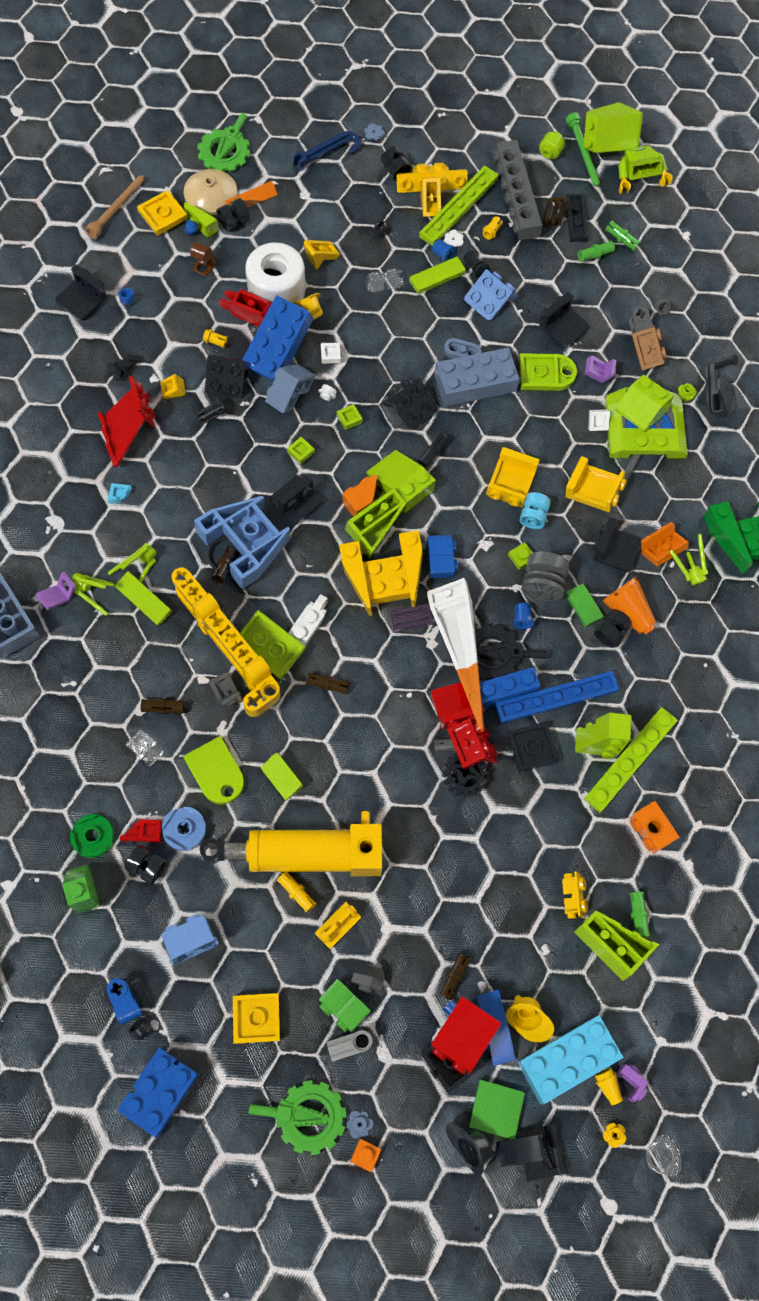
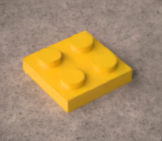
M168 190L137 206L138 212L157 236L188 219L186 212Z
M278 993L233 996L234 1044L280 1041Z

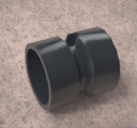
M399 146L388 148L381 156L382 164L396 182L397 174L411 173L413 170L412 164L405 157Z
M241 198L231 201L229 206L225 204L216 210L218 219L226 231L237 227V223L243 224L250 220L249 210Z
M612 609L605 616L604 621L596 627L594 635L603 645L614 648L621 640L622 635H625L631 628L632 622L621 611Z
M140 844L130 854L125 864V870L135 876L140 874L142 880L152 885L163 872L167 860L157 854L151 855V851Z

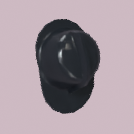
M452 1122L448 1123L446 1133L452 1145L463 1157L473 1173L477 1175L483 1174L484 1164L494 1156V1151L487 1138L477 1130L464 1131L459 1125Z

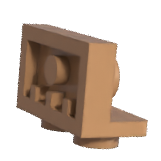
M654 325L632 333L642 370L664 364V358H667L665 347L661 348L659 340H662L660 329H656Z

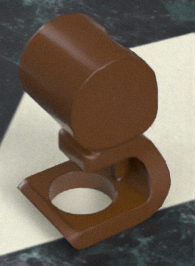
M195 242L191 248L190 256L197 259V262L192 270L207 277L215 266L212 249L201 245L199 242ZM200 265H206L208 269L204 272H200L198 270V267Z

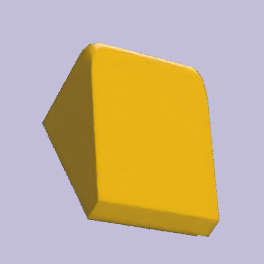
M174 374L160 382L164 399L186 395L184 380L178 375Z

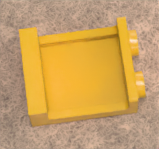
M503 447L486 495L494 500H502L512 506L523 508L540 459Z
M581 456L566 486V498L610 512L612 506L616 507L618 503L619 491H623L626 486L625 472L621 471L619 475L590 466L588 465V458Z

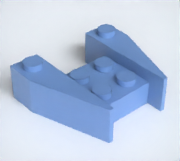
M263 496L212 509L194 520L195 532L207 546L223 535H226L241 553L242 557L230 564V575L242 590L261 577L290 540V528L287 527L279 532L262 512L264 510Z

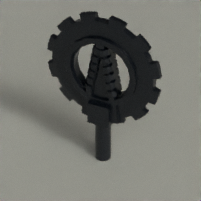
M489 623L480 625L481 628L475 630L479 679L487 681V678L494 679L515 673L516 670L514 668L516 664L520 665L522 658L547 659V651L523 650L521 642L517 643L515 639L517 637L512 630L509 632L505 630L503 625L489 626ZM487 639H495L503 643L500 645L478 647L481 642ZM481 656L482 658L500 661L502 663L495 666H490L481 662L478 657Z

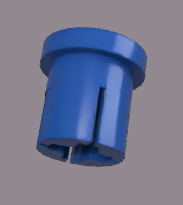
M438 239L432 246V252L441 257V260L445 262L454 257L456 247Z
M528 603L515 605L514 627L518 629L533 627L534 619L531 614V605Z

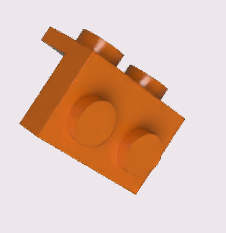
M672 522L641 540L642 555L657 567L673 558L670 550H673L677 555L689 548L688 541L675 532V524Z

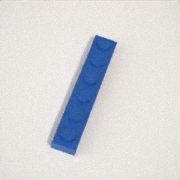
M613 671L496 702L494 706L500 724L617 693L619 687Z

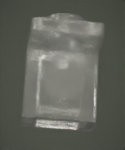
M141 729L126 744L148 766H151L164 753L159 744Z

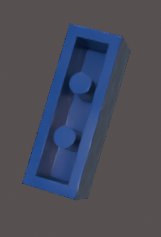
M534 667L480 682L483 708L487 709L493 707L496 702L537 692L541 685Z

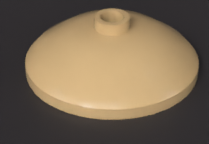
M205 169L196 172L186 181L184 186L185 201L209 215H216L217 208L226 204L225 200L238 195L234 179L226 172L216 169Z

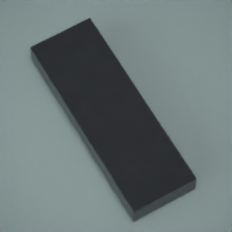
M566 194L570 242H588L584 194Z

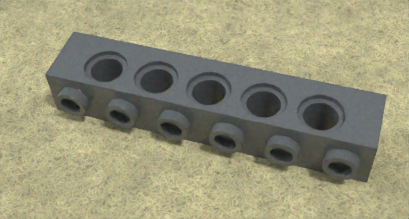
M518 141L498 142L496 150L493 151V160L497 162V174L501 176V188L505 190V202L509 204V216L514 222V233H517L519 240L539 238L542 222Z

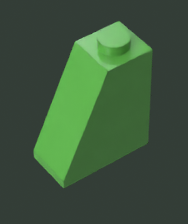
M89 864L67 871L62 884L68 906L78 914L100 907Z

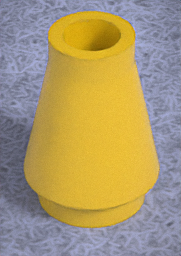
M607 1067L594 1075L596 1078L595 1083L611 1105H616L623 1101L616 1072H613L611 1067Z

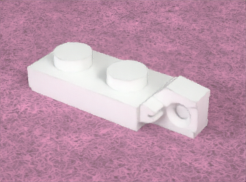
M320 595L315 603L310 602L289 631V634L304 646L307 645L325 618L327 610L324 608L328 603V598Z

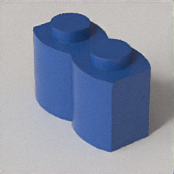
M452 535L428 536L426 547L429 578H452L455 571H458V561L453 556V553H456V541H452Z

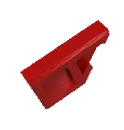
M140 819L131 829L120 836V841L161 843L163 821Z

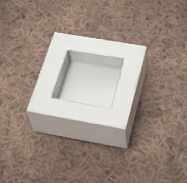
M321 343L322 364L341 363L340 343Z
M589 410V431L609 430L610 411Z

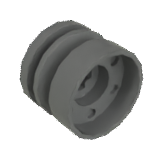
M539 551L530 554L526 565L527 573L524 575L521 588L523 593L542 601H558L562 599L566 586L565 580L570 566L568 560L551 552Z

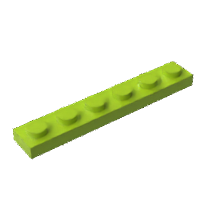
M484 166L419 232V237L433 246L498 180L499 174Z
M661 707L583 800L601 813L678 720Z

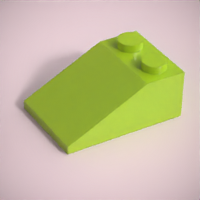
M394 450L366 472L369 477L374 474L377 476V485L385 493L395 488L406 502L403 509L404 513L431 494L435 487L436 480L421 465L397 450Z

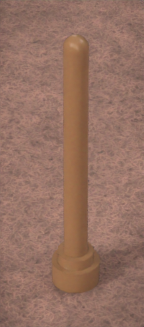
M139 175L96 222H90L85 227V232L91 238L96 239L101 234V227L144 182V177Z

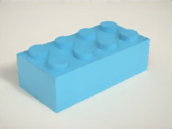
M599 1015L522 1058L517 1063L539 1103L546 1104L624 1057Z

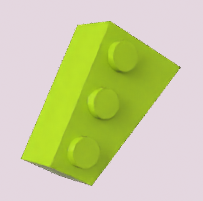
M395 488L347 521L345 530L355 542L359 541L360 549L368 559L371 558L406 505V502Z
M608 713L597 718L596 723L593 725L590 722L587 723L585 729L582 727L576 728L575 753L601 755L604 759H614V757H617L630 741L631 715Z
M598 911L593 912L574 931L622 981L630 977L659 946L656 942L646 940L639 933L622 927L620 923Z

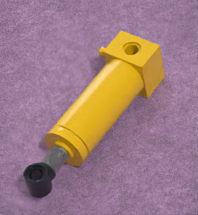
M362 811L361 824H350V830H250L247 843L227 844L225 841L209 838L201 843L199 850L204 861L209 864H216L219 861H225V859H246L249 862L250 872L350 871L351 876H381L382 824H370V812ZM214 846L217 848L215 855H206L209 847ZM369 848L371 852L363 853L361 849Z

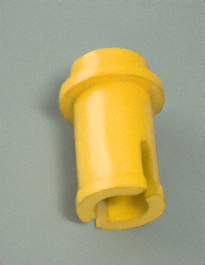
M494 217L489 225L483 228L482 234L486 239H493L498 229L503 225L502 220L498 223L499 217Z
M206 329L203 341H206V344L212 343L225 348L228 337L215 333L212 329Z

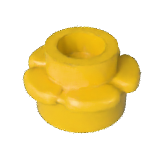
M615 1123L608 1124L603 1133L604 1140L608 1142L609 1146L614 1148L623 1145L626 1141L624 1127Z

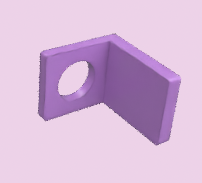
M62 572L56 586L37 592L36 597L49 610L69 602L76 586L67 574ZM64 580L67 582L69 590L65 588Z

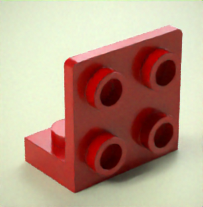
M469 718L447 729L464 769L483 760L493 764L497 762L495 757L497 756V751L493 744L490 745L488 741L489 732L485 726L482 732L477 722Z

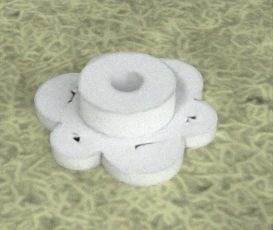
M457 230L445 233V243L455 247L463 245V235L461 233L458 234Z

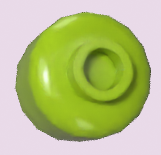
M548 132L545 134L539 144L540 153L544 158L556 159L565 146L563 136L559 132Z

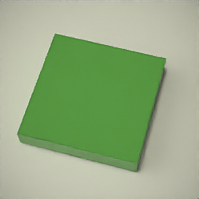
M479 1080L469 1127L508 1139H515L525 1092Z

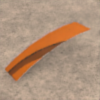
M270 181L225 200V203L229 206L231 201L241 198L248 208L276 196L277 191L273 182Z

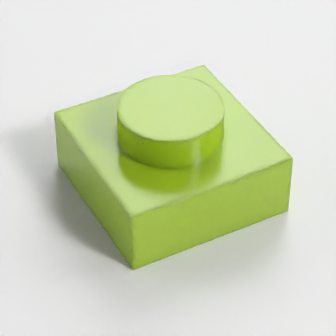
M354 404L337 411V417L345 430L362 423V417Z
M300 437L287 448V452L298 463L302 464L315 453V449Z
M524 542L509 551L508 556L518 570L526 567L528 557L533 552Z

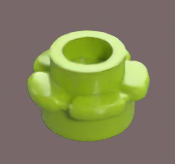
M689 383L680 385L678 388V395L685 402L692 400L697 393L696 389Z

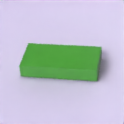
M584 584L565 593L585 628L603 619V614Z

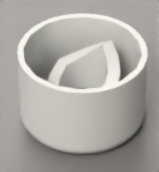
M274 242L261 245L252 251L245 267L248 292L269 300L271 303L276 295L290 302L303 299L305 295V266L297 250L289 245ZM272 268L280 271L282 275L270 276L264 272V269Z

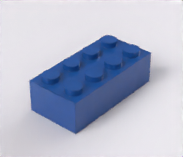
M276 295L242 359L246 362L245 368L273 383L275 372L281 367L290 365L314 319L311 313Z

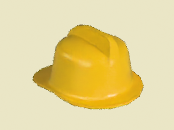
M320 293L291 302L309 311L314 319L322 315V309L318 301L321 296Z
M517 995L512 1006L506 1011L507 1022L529 1041L544 1042L549 1040L554 1033V1024L550 1018L542 1011L540 1004L535 999Z

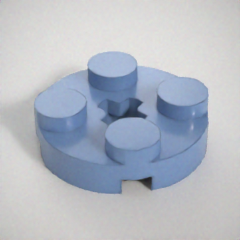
M183 807L177 810L174 809L163 820V836L166 843L173 849L188 852L199 846L206 835V824L202 815L194 808ZM188 824L189 832L180 834L179 826Z

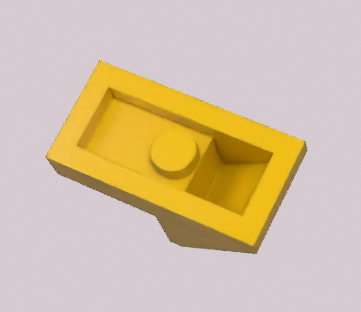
M304 241L306 256L316 270L324 259L337 260L340 255L330 241Z

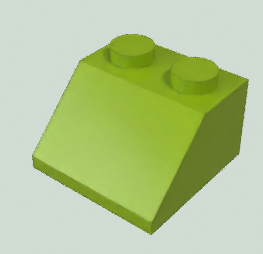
M643 374L629 387L616 406L615 411L645 432L669 411L674 396Z

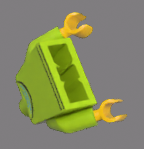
M650 146L625 150V155L621 158L618 166L619 179L622 180L619 187L620 194H622L623 187L629 193L631 184L627 179L634 180L662 174L659 180L660 186L664 187L666 181L668 185L670 184L672 175L666 172L668 169L664 156L661 153L656 152Z

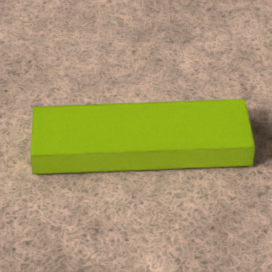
M455 257L410 276L409 281L417 294H420L466 274V269L459 258Z
M129 571L115 585L123 595L158 626L172 612L167 605Z

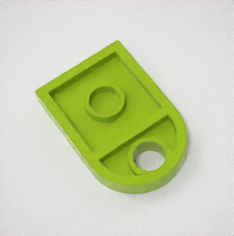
M520 353V390L560 391L569 388L574 383L577 368L569 357L561 354ZM569 370L572 374L565 375L562 371Z
M221 736L183 756L203 794L209 801L224 805L235 801L241 795L244 787L243 775ZM224 787L233 788V794L229 797H224L221 791Z

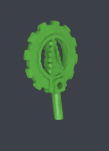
M245 113L240 114L234 126L226 127L225 130L214 129L212 133L205 134L201 138L202 142L198 143L197 150L200 151L198 158L200 161H204L205 167L220 171L229 170L231 172L236 170V167H242L246 163V157L250 156V150L247 149L250 144L247 139L244 140V135L240 133V129L247 119ZM219 142L216 155L213 156L211 153L212 146ZM236 147V153L232 157L225 159Z
M304 1081L303 1086L296 1088L294 1085L287 1091L289 1096L286 1100L281 1099L278 1108L250 1104L249 1114L275 1117L277 1128L281 1127L284 1133L281 1135L283 1141L286 1144L290 1142L295 1146L293 1150L301 1154L303 1150L311 1151V1155L321 1154L320 1149L325 1147L328 1150L336 1144L334 1142L338 1135L342 1136L345 1126H342L343 1117H346L345 1107L341 1108L339 1102L342 1098L337 1091L332 1093L328 1089L330 1085L320 1082V1085L312 1084V1081ZM308 1099L318 1100L326 1106L328 1115L301 1106L300 1103ZM327 1124L321 1133L314 1136L305 1135L296 1127Z

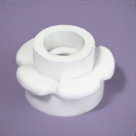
M323 385L318 390L321 393L320 397L326 401L336 398L335 394L337 391L331 386Z

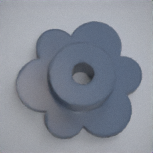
M371 123L368 125V128L364 129L368 140L373 139L377 141L379 137L384 136V131L380 125L376 126Z
M358 1111L351 1112L350 1120L346 1123L347 1128L350 1129V1135L353 1138L368 1136V1130L372 1129L373 1121L368 1118V1114L364 1111L361 1113ZM358 1122L362 1123L361 1127H358Z

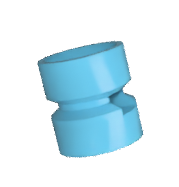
M528 493L520 516V523L527 528L542 529L550 507V498L541 493Z

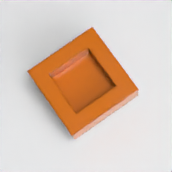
M360 1139L350 1162L372 1172L381 1149Z

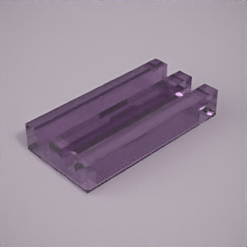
M429 604L390 611L394 632L434 625L433 614ZM426 617H428V620H423V621H418V622H413V623H408V624H403V625H398V626H397V623H400V622L413 621V620H416V619H421V618H426Z

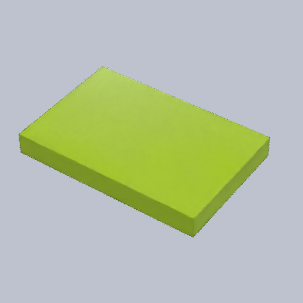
M257 610L240 632V635L257 656H261L271 669V673L280 680L307 648L259 610Z

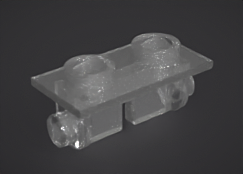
M394 268L387 270L383 274H379V272L368 274L364 281L365 283L369 282V284H366L367 291H371V293L384 291L383 283H386L388 290L400 288L401 285H404L403 278H399L402 270L397 271Z

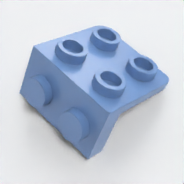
M486 269L465 295L464 300L488 321H491L509 298L514 302L518 295L514 293L516 288L507 282L505 285L501 282L503 278L497 272L491 273Z

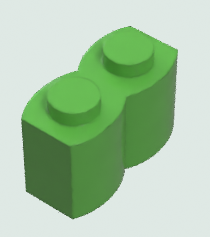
M338 979L319 998V1001L322 1003L319 1008L327 1016H330L332 1013L338 1019L336 1024L344 1032L349 1030L352 1033L370 1013V1010Z

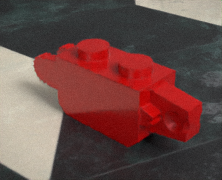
M242 289L237 293L226 290L224 296L229 300L221 298L218 303L222 308L230 311L232 316L260 327L272 304L269 300Z

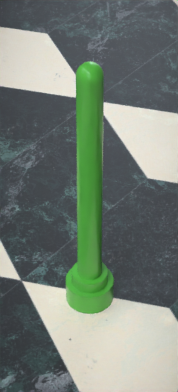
M571 113L566 118L567 125L574 131L592 184L597 187L600 182L588 149L583 147L584 137L580 129L581 118L578 113Z

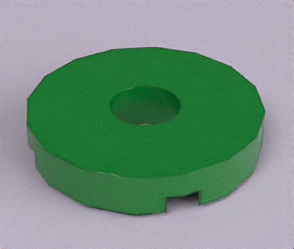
M96 814L85 815L78 819L70 833V841L74 850L87 858H97L106 854L113 846L115 839L114 828L106 818ZM90 831H97L98 838L93 842L88 841L87 834Z

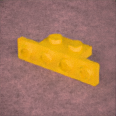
M435 163L432 166L418 164L416 167H413L412 173L396 175L397 192H420L422 178L438 177L441 179V190L462 189L467 184L468 172L466 169L449 170L448 166L444 163Z

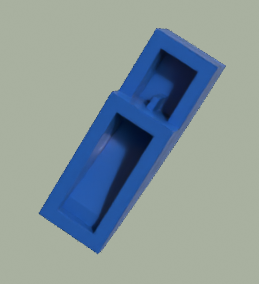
M499 990L477 995L475 997L477 1007L502 1023L488 1045L493 1066L514 1061L513 1045Z

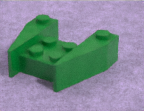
M729 502L710 505L704 514L710 534L742 574H745L752 566V561L759 560V516L736 521Z

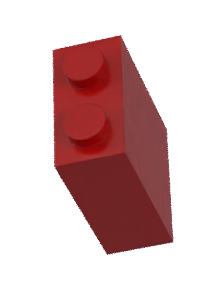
M462 996L431 1043V1048L434 1049L432 1053L443 1061L447 1058L453 1062L452 1067L459 1073L464 1075L467 1072L470 1075L502 1023Z

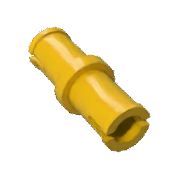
M289 872L283 873L277 879V882L289 893V897L292 900L295 899L306 913L316 906L317 903L305 892V887L302 884L299 885Z

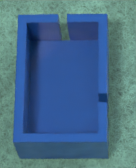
M162 1048L157 1049L133 1085L136 1091H129L117 1109L118 1112L155 1138L161 1135L200 1075L184 1063L180 1062L176 1066L175 1064L179 1060Z

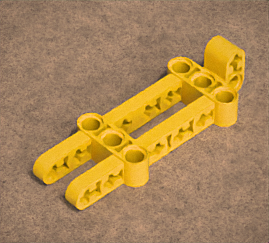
M186 568L175 569L172 573V581L178 598L194 616L203 633L210 636L242 676L248 689L251 691L243 700L246 714L251 717L261 715L280 699V688L272 677L270 667L261 656H257L220 610L214 597L210 593L207 594L193 575ZM178 576H185L186 580H178ZM269 689H273L276 691V693L272 696H268L265 694V692ZM250 703L257 704V707L250 706Z

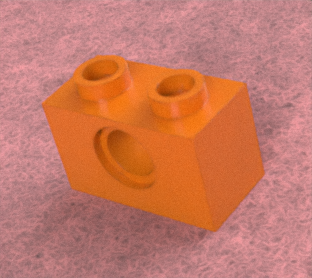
M656 801L635 812L630 817L632 828L635 832H639L643 838L642 842L645 848L651 851L653 855L680 838ZM648 824L654 825L657 833L650 832Z

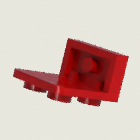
M461 682L432 690L431 697L442 730L455 726L469 718L476 721ZM482 705V714L484 715L485 711Z

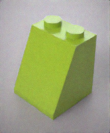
M620 102L587 111L583 147L594 153L621 151L639 147L643 112Z

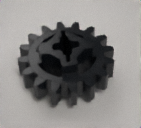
M455 752V759L449 756V764L444 763L443 768L447 770L442 772V777H447L444 780V785L450 784L448 791L456 790V796L460 792L463 793L464 798H467L468 793L475 796L476 789L481 792L483 790L482 785H486L488 781L483 778L489 774L488 771H484L487 764H481L480 762L475 764L478 772L475 771L473 766L464 769L462 765L457 764L460 760L457 752ZM464 771L468 772L466 778L462 776ZM452 776L456 778L458 782L457 784L454 782ZM470 783H471V784H474L473 786H470V787H464L465 785L470 784Z

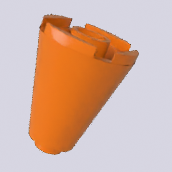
M636 577L603 599L605 605L611 610L616 609L624 613L632 622L631 627L639 634L643 632L646 635L655 628L653 625L656 623L655 618Z

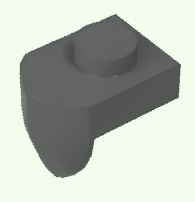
M376 963L366 975L354 973L351 982L359 985L358 989L367 993L372 991L381 992L384 984V971L381 964Z

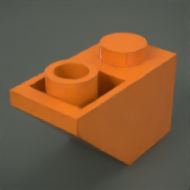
M375 474L371 477H365L361 480L360 484L350 487L344 492L343 504L353 517L374 502L377 486V476Z

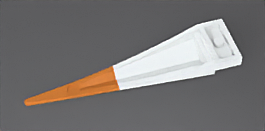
M463 578L427 591L430 609L450 653L478 727L483 732L484 724L473 606L467 581Z

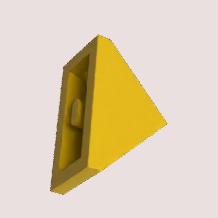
M440 177L422 178L421 204L423 217L436 216L441 211Z

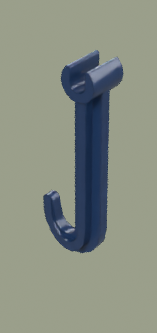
M341 132L306 152H296L293 158V166L298 164L297 171H303L306 164L349 141L355 143L349 149V154H354L359 150L361 140L354 132Z

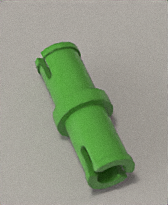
M613 220L609 223L610 226L606 227V231L616 237L619 243H624L633 252L637 249L635 245L639 247L641 241L637 240L629 234V230H624Z
M613 241L600 245L594 244L590 248L578 251V259L580 262L592 258L599 259L602 255L614 252L615 245Z
M644 892L630 893L633 912L631 913V918L634 919L635 932L639 933L643 938L650 937L647 921L649 913L645 908Z

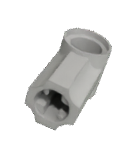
M361 1030L328 1041L327 1046L332 1062L369 1050L372 1047L373 1038L369 1032ZM360 1034H365L369 1039V1043L365 1048H360L356 1044V1039Z

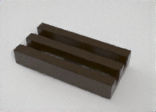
M566 197L548 198L543 218V227H547L548 224H550V227H554L556 223L557 226H561L567 204ZM555 202L552 217L549 219L552 204Z

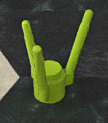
M698 534L702 569L700 566H695L690 552H687L686 555L691 569L687 571L675 552L670 550V554L684 573L687 582L690 581L692 586L707 581L706 575L709 574L706 568L702 534Z
M145 543L135 553L111 569L108 575L113 574L120 568L123 570L135 560H138L142 564L148 563L139 579L142 583L151 566L156 562L154 557L157 553L152 546Z
M75 573L71 578V581L76 586L74 594L81 596L98 611L107 616L108 612L84 594L83 591L87 592L91 585L105 589L106 585L114 586L115 584Z

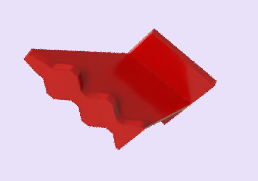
M133 376L129 377L132 389L105 415L101 412L97 413L102 424V433L106 439L105 445L114 468L120 465L144 421L146 420L151 427H155L153 419L156 417L152 407L149 406V402H151L150 396L147 391H144L142 384L137 382Z

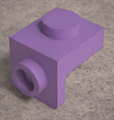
M591 355L587 358L585 375L604 383L615 375L616 360L612 359L606 363Z
M626 1064L621 1065L616 1073L634 1087L627 1099L630 1102L642 1100L647 1093L645 1087L649 1082L640 1076L641 1071L632 1064H629V1066Z

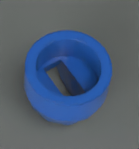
M187 219L185 234L195 235L198 232V224L193 220Z
M124 288L119 291L118 295L123 304L130 305L133 303L134 293L132 289Z

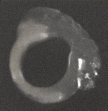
M663 1135L657 1137L656 1142L652 1143L647 1149L646 1160L654 1172L673 1177V1175H677L681 1170V1159L676 1148L677 1146L670 1137ZM656 1148L670 1150L672 1154V1161L664 1168L654 1166L651 1161V1153Z

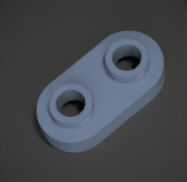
M451 338L445 342L444 353L447 357L455 359L469 356V354L481 353V348L477 344Z

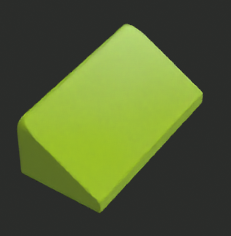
M275 753L260 767L285 801L303 789L301 782L278 753Z

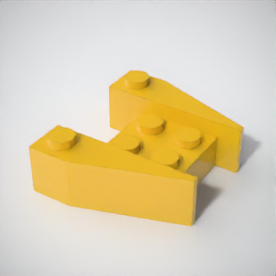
M419 530L399 534L401 556L368 562L362 561L359 541L339 544L344 572L369 616H372L371 605L410 598L412 608H415L423 559Z

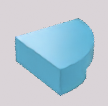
M111 483L108 503L115 504L125 500L132 490L131 485Z

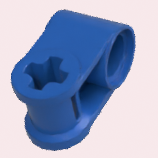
M118 978L111 980L106 990L113 1005L114 1013L122 1026L141 1016L142 1011L127 982ZM116 984L124 987L121 989V995L113 993L116 989Z

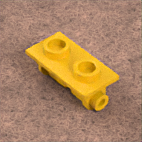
M574 872L575 877L571 873L564 874L562 879L563 894H572V898L564 899L565 914L568 919H575L576 914L585 919V913L588 912L587 901L583 898V890H586L585 879L578 872Z
M345 902L314 934L331 949L360 920L361 916L352 905Z

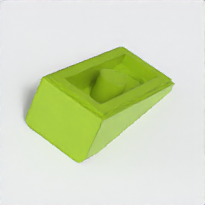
M187 202L184 203L188 219L195 221L198 224V229L206 237L209 238L218 232L217 219Z

